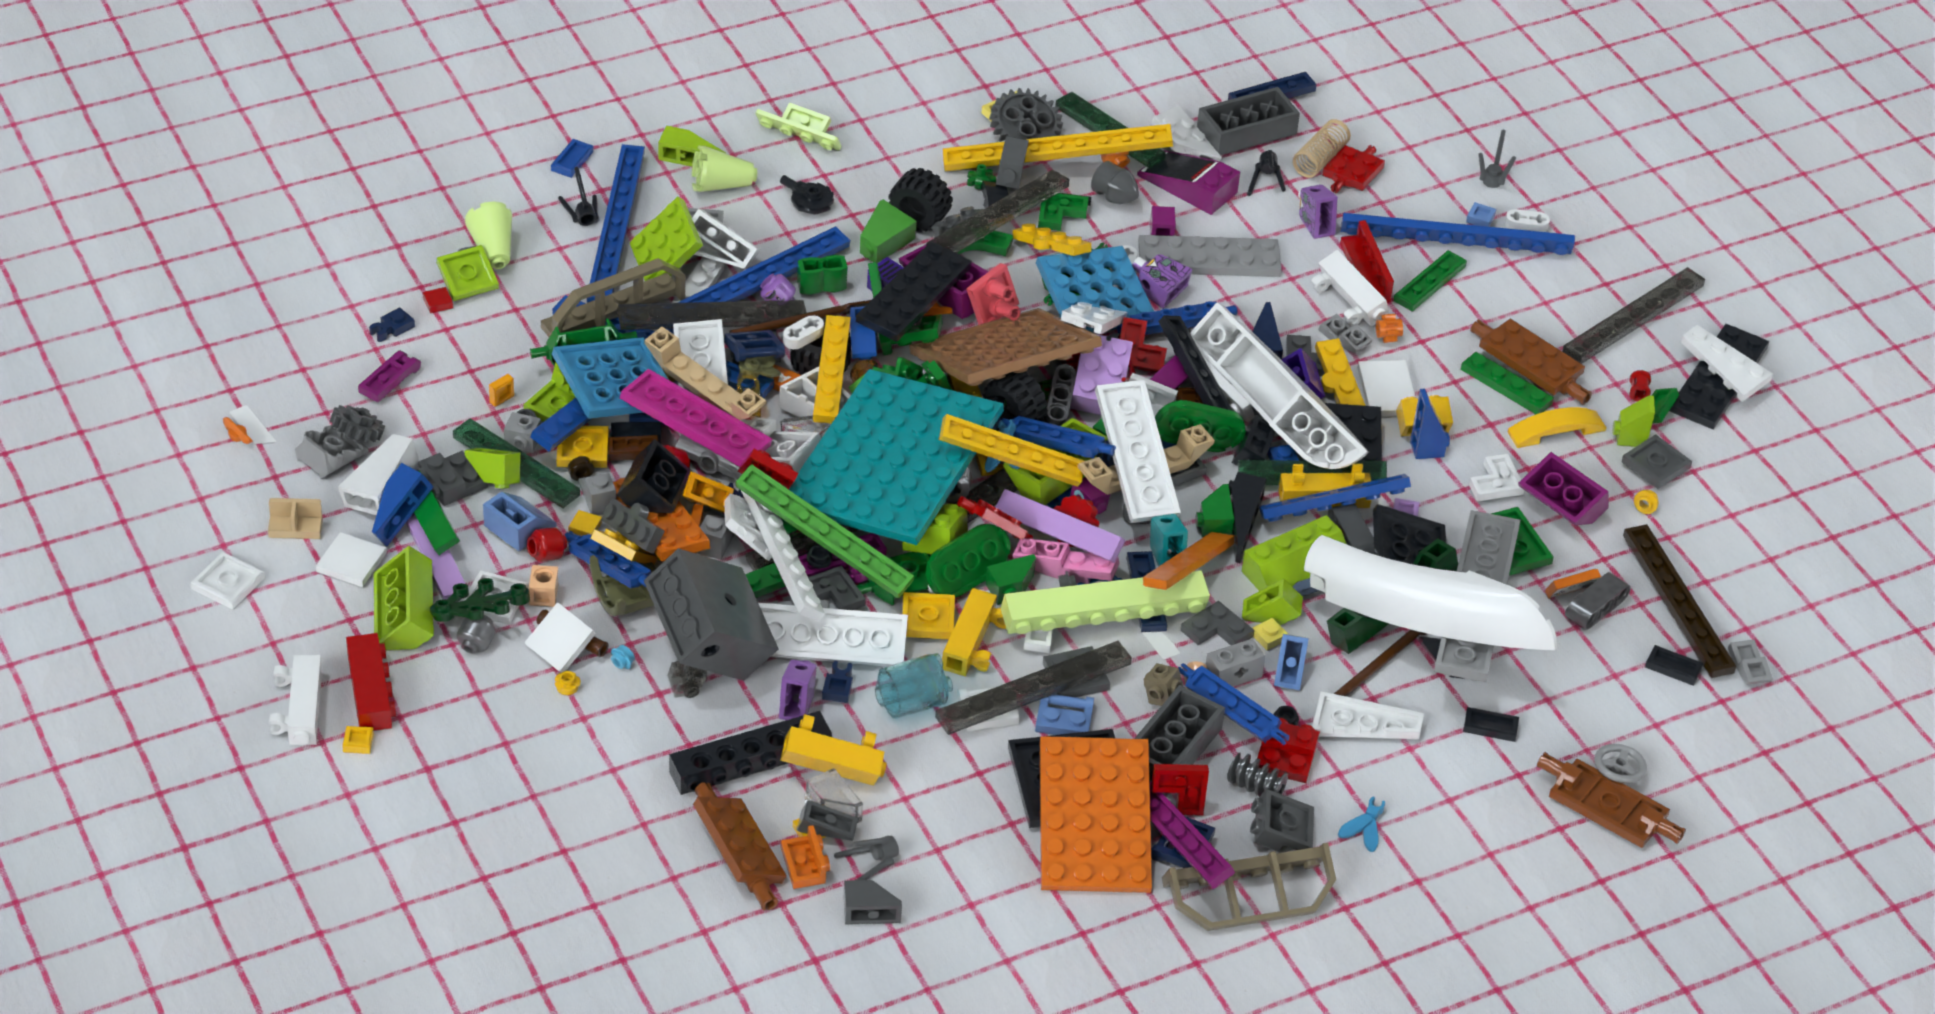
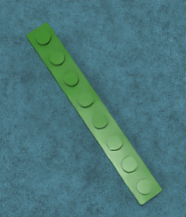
M751 464L736 481L738 489L899 599L914 581V575Z

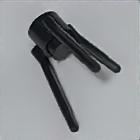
M1272 150L1263 152L1260 155L1259 163L1255 164V171L1247 192L1248 196L1252 194L1260 171L1265 174L1275 172L1281 190L1283 192L1286 190L1276 153Z
M575 167L574 170L582 202L577 204L574 212L562 196H559L558 199L572 216L574 223L579 222L580 225L588 226L599 218L597 213V196H592V204L587 202L579 168Z

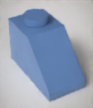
M1283 634L1274 686L1300 690L1309 638Z

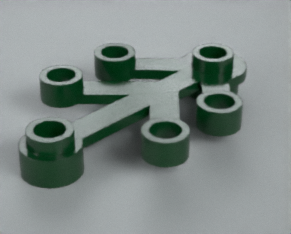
M482 578L478 580V589L469 596L468 585L459 583L453 586V594L447 600H438L430 607V613L433 615L434 620L439 622L450 621L455 616L466 617L471 620H481L485 616L484 611L504 615L510 612L509 603L520 606L530 602L529 589L526 588L525 584L517 583L513 584L507 592L485 596L494 590V583L491 578ZM468 597L465 601H460L462 598Z

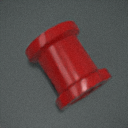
M1637 370L1631 373L1630 383L1632 387L1629 392L1630 398L1634 401H1639L1651 394L1649 388L1651 383L1650 373L1644 370Z

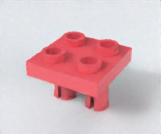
M998 264L966 288L978 325L998 320L1001 317L1009 318L1012 321L1019 318L1021 312L1018 310L1019 307L1017 305L1020 303L1007 265Z

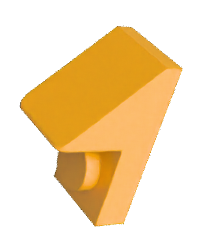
M690 472L682 496L691 503L702 504L725 513L724 501L729 494H733L734 489L697 473Z

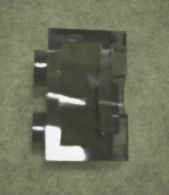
M679 661L672 662L667 676L674 697L685 696L693 698L697 696L700 692L699 689L707 680V671L680 664Z

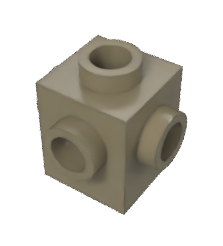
M1156 663L1143 679L1148 702L1158 706H1162L1179 685L1183 686L1179 668Z

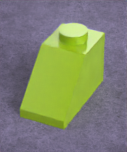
M1649 395L1620 411L1618 421L1614 420L1612 434L1616 435L1617 445L1636 447L1649 439L1655 415L1654 396Z
M487 448L465 450L466 458L484 483H492L494 488L500 489L510 488V484L520 483V452Z
M1282 579L1243 599L1242 618L1245 621L1259 623L1273 618L1279 625H1283L1301 615L1303 596L1286 580Z

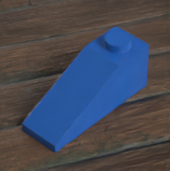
M1420 389L1410 439L1415 459L1444 457L1446 447L1450 445L1449 434L1445 432L1425 389Z
M403 463L399 465L385 484L372 533L385 546L391 543L434 487L422 473Z

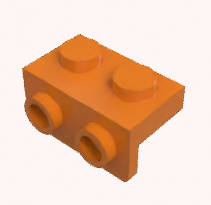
M814 825L808 826L807 836L781 840L780 848L793 889L826 883V872L830 871V862L828 856L822 853L821 834H816Z

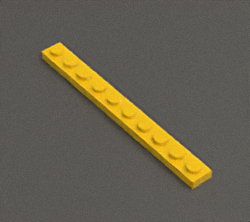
M1171 124L1026 139L1029 142L1024 163L1173 147ZM1005 142L943 148L944 170L977 168L979 164H984L986 167L1000 165Z

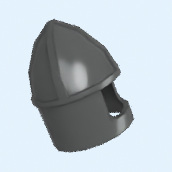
M1105 161L1096 169L1091 180V188L1099 195L1105 194L1107 201L1115 204H1126L1139 197L1135 178L1126 168H1121L1110 161Z

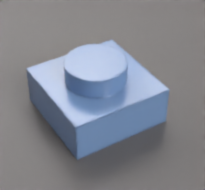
M1475 202L1467 215L1466 223L1489 227L1495 217L1496 209Z

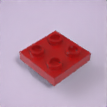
M755 448L742 462L737 471L743 474L752 464L788 490L798 475L789 464L778 462L771 458V455L766 451Z

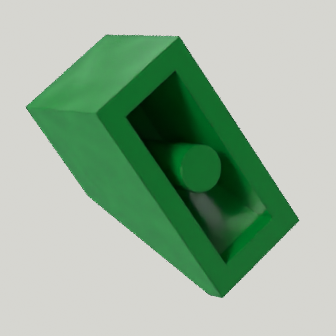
M1228 484L1221 485L1201 502L1200 512H1196L1195 523L1196 527H1200L1202 537L1211 532L1232 535L1234 515Z
M1034 554L987 566L985 584L990 593L997 595V605L1002 604L1004 594L1026 591L1035 573L1036 556Z

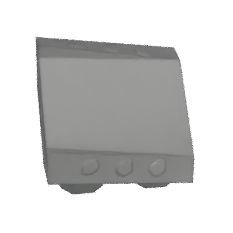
M329 425L323 428V432L306 431L303 442L295 448L297 460L307 464L322 479L368 453V447L358 440L346 438L344 432H338V428Z

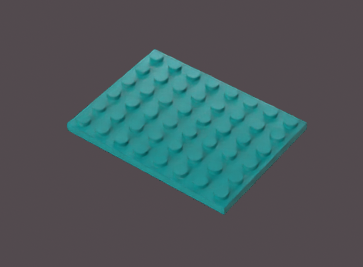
M869 369L798 472L789 490L838 524L918 545L976 455V452L939 440L943 417L949 414L992 429L1004 411L1003 403Z

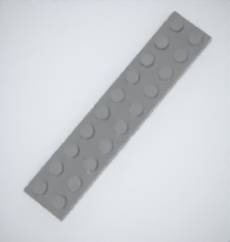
M1471 510L1457 572L1466 573L1470 570L1507 585L1520 520ZM1441 637L1434 672L1466 678L1472 681L1486 682L1494 645Z

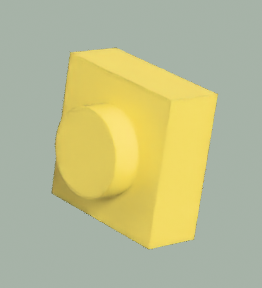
M1273 618L1252 627L1254 629L1253 637L1266 650L1280 645L1283 634H1288Z

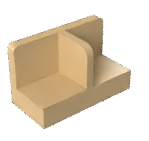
M269 499V538L320 539L323 523L320 499Z

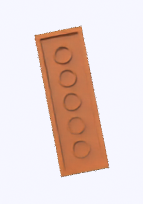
M620 478L613 482L616 489V499L621 502L622 500L617 496V493L625 478ZM678 501L672 513H648L647 519L665 531L655 550L656 555L662 562L678 548L692 553L710 549L709 538L680 501Z

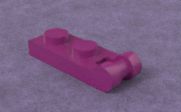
M398 350L358 385V392L379 402L411 373H416L421 367V361L415 357L409 358L407 353Z

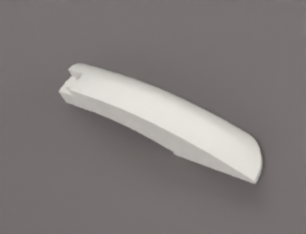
M1217 302L1190 332L1201 354L1306 461L1321 468L1339 469L1358 462L1369 453L1325 403L1225 306Z
M1323 535L1315 540L1308 551L1304 571L1310 573L1311 587L1325 592L1326 601L1396 626L1456 640L1525 649L1556 650L1558 648L1553 625L1550 619L1545 620L1542 613L1538 610L1540 606L1530 596L1509 585L1470 570L1466 573L1448 571L1387 559Z

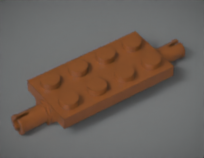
M1511 318L1495 329L1483 323L1480 319L1472 324L1470 331L1482 338L1479 344L1480 348L1552 395L1558 392L1563 395L1568 394L1582 405L1590 400L1592 392L1576 383V379L1584 373L1585 366Z
M1544 752L1537 762L1538 768L1556 776L1557 782L1550 789V798L1633 844L1643 848L1653 834L1657 833L1674 841L1676 844L1682 840L1686 829L1666 819L1670 812L1669 808L1623 783L1606 778L1598 769L1578 758L1572 764L1569 762L1563 763L1547 752Z
M710 783L699 784L695 788V794L698 797L694 801L693 806L736 881L745 883L749 892L754 893L763 910L774 909L778 904V899L774 896L769 886L773 883L782 884L787 875L747 809L746 804L742 798L717 797Z

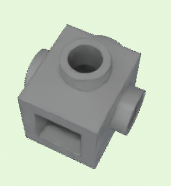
M512 412L504 428L505 447L533 453L538 443L530 438L532 431L541 425V418Z

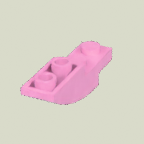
M1027 538L1019 540L1013 553V559L1034 554L1036 556L1035 571L1057 579L1058 576L1064 575L1065 571H1067L1069 576H1075L1076 584L1081 585L1090 584L1092 579L1112 581L1120 564L1118 557L1115 563L1091 553L1070 551L1069 543Z

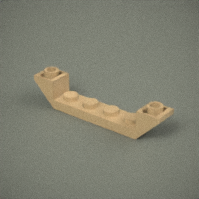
M660 327L644 340L645 345L665 373L701 399L738 420L751 417L767 404L764 398L750 388L740 394L681 352L679 338L664 327Z
M1201 424L1181 430L1177 445L1163 449L1170 474L1189 468L1214 444L1215 440ZM1100 457L1078 464L1079 470L1089 482L1108 495L1121 490L1115 465L1107 467Z

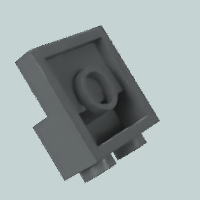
M463 450L446 458L441 453H438L418 462V469L416 471H421L434 486L432 491L443 506L488 488V483L483 482L466 458Z
M1266 789L1260 797L1254 799L1251 812L1255 813L1256 816L1251 824L1250 833L1255 834V843L1279 851L1283 845L1295 850L1313 848V806Z

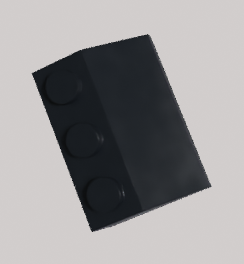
M654 439L636 456L617 496L625 505L630 507L635 503H640L647 506L649 512L672 513L685 489L689 474L693 471Z

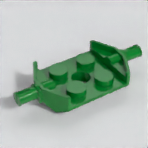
M608 318L606 319V326L560 333L558 327H555L544 347L530 348L531 359L546 356V359L550 360L555 367L556 361L552 356L553 347L637 338L636 331L619 333Z
M909 552L889 558L902 568L914 571L910 572L914 575V581L905 592L915 593L929 589L926 579V566L932 554ZM869 578L867 583L856 585L862 594L874 593L875 596L891 606L894 605V598L896 597Z

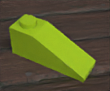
M667 125L658 142V160L691 167L695 151L700 152L698 146H706L723 153L726 152L690 130Z

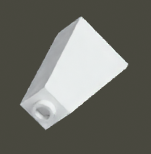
M392 434L338 486L344 507L377 515L388 479L401 463L414 468L419 459L413 439Z

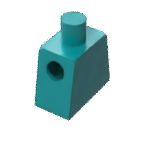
M1176 514L1154 516L1151 518L1150 548L1159 567L1187 548L1188 530Z

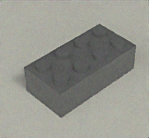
M1179 685L1134 738L1148 739L1149 782H1152L1154 764L1193 765L1222 730L1225 707Z

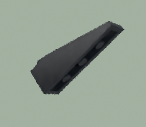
M1237 472L1235 480H1230L1228 484L1234 515L1232 535L1235 536L1233 547L1236 563H1240L1259 506H1261L1267 480L1266 478Z

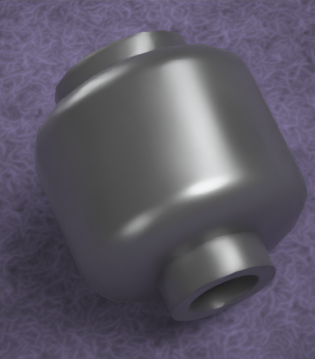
M486 615L481 620L464 618L457 632V640L462 644L461 648L464 651L474 654L476 651L483 652L488 649L495 635L492 619Z

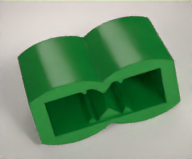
M829 255L823 258L808 257L798 260L797 284L799 292L801 294L813 295L822 291L835 293L847 289L848 267L845 256Z

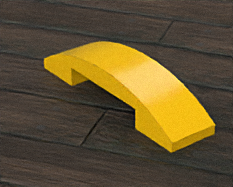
M1580 407L1553 409L1530 416L1508 428L1507 432L1516 447L1521 448L1540 444V439L1543 436L1579 429L1583 435L1606 431L1607 427L1597 411Z

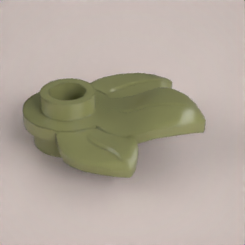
M772 356L746 358L745 361H738L739 373L747 379H757L759 375L770 378L781 375L780 371L773 368L776 360Z

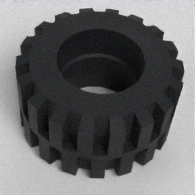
M912 168L910 171L905 172L890 190L891 193L888 199L892 206L917 221L916 231L920 229L922 232H927V230H933L932 226L936 222L941 221L952 207L953 197L950 196L951 190L946 187L947 183L942 181L939 175H934L932 171H925L923 168Z
M823 318L822 320H823V322H824V329H825V321H826V318ZM850 332L844 372L847 371L851 362ZM824 333L820 338L800 349H790L791 365H793L795 371H799L800 375L820 366Z
M1026 371L1007 373L1004 378L994 379L984 388L983 398L996 396L1006 399L1007 408L1003 418L1010 420L1020 416L1041 422L1045 420V415L1048 413L1046 396L1041 390L1039 383L1031 375L1029 376Z

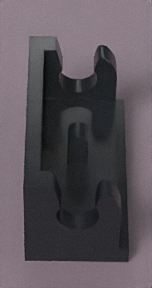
M1257 415L1246 427L1245 437L1238 444L1231 463L1238 466L1244 459H1247L1251 462L1248 470H1253L1260 461L1263 462L1275 434V430L1266 420Z

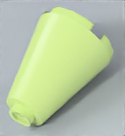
M698 146L700 152L695 151L692 177H696V184L692 183V188L696 192L751 186L752 182H755L757 179V168H754V164L706 146Z
M495 201L484 202L480 204L481 208L476 210L471 208L467 212L465 224L477 246L482 245L491 267L502 269L510 262L512 212L510 208H506L504 203Z

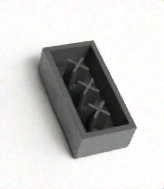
M1275 87L1199 108L1197 128L1205 134L1206 139L1220 155L1296 135L1300 112L1280 88Z

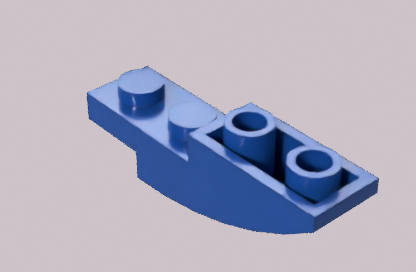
M865 306L850 308L852 358H858L861 361L870 360L877 356V333L856 322V315Z

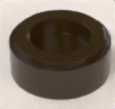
M586 456L573 459L567 468L571 478L579 481V478L589 477L594 472V466L590 458Z

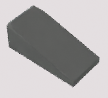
M807 800L800 814L797 831L807 834L808 826L814 825L817 835L821 834L824 837L853 841L858 818Z

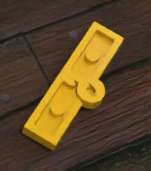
M1031 223L1022 224V228L1012 230L1013 239L1033 244L1034 249H1051L1072 256L1092 252L1091 242L1084 241L1079 236H1066L1065 232H1051L1050 228H1037L1035 224Z
M1340 339L1316 342L1315 350L1325 373L1321 379L1324 392L1335 393L1336 404L1366 406Z

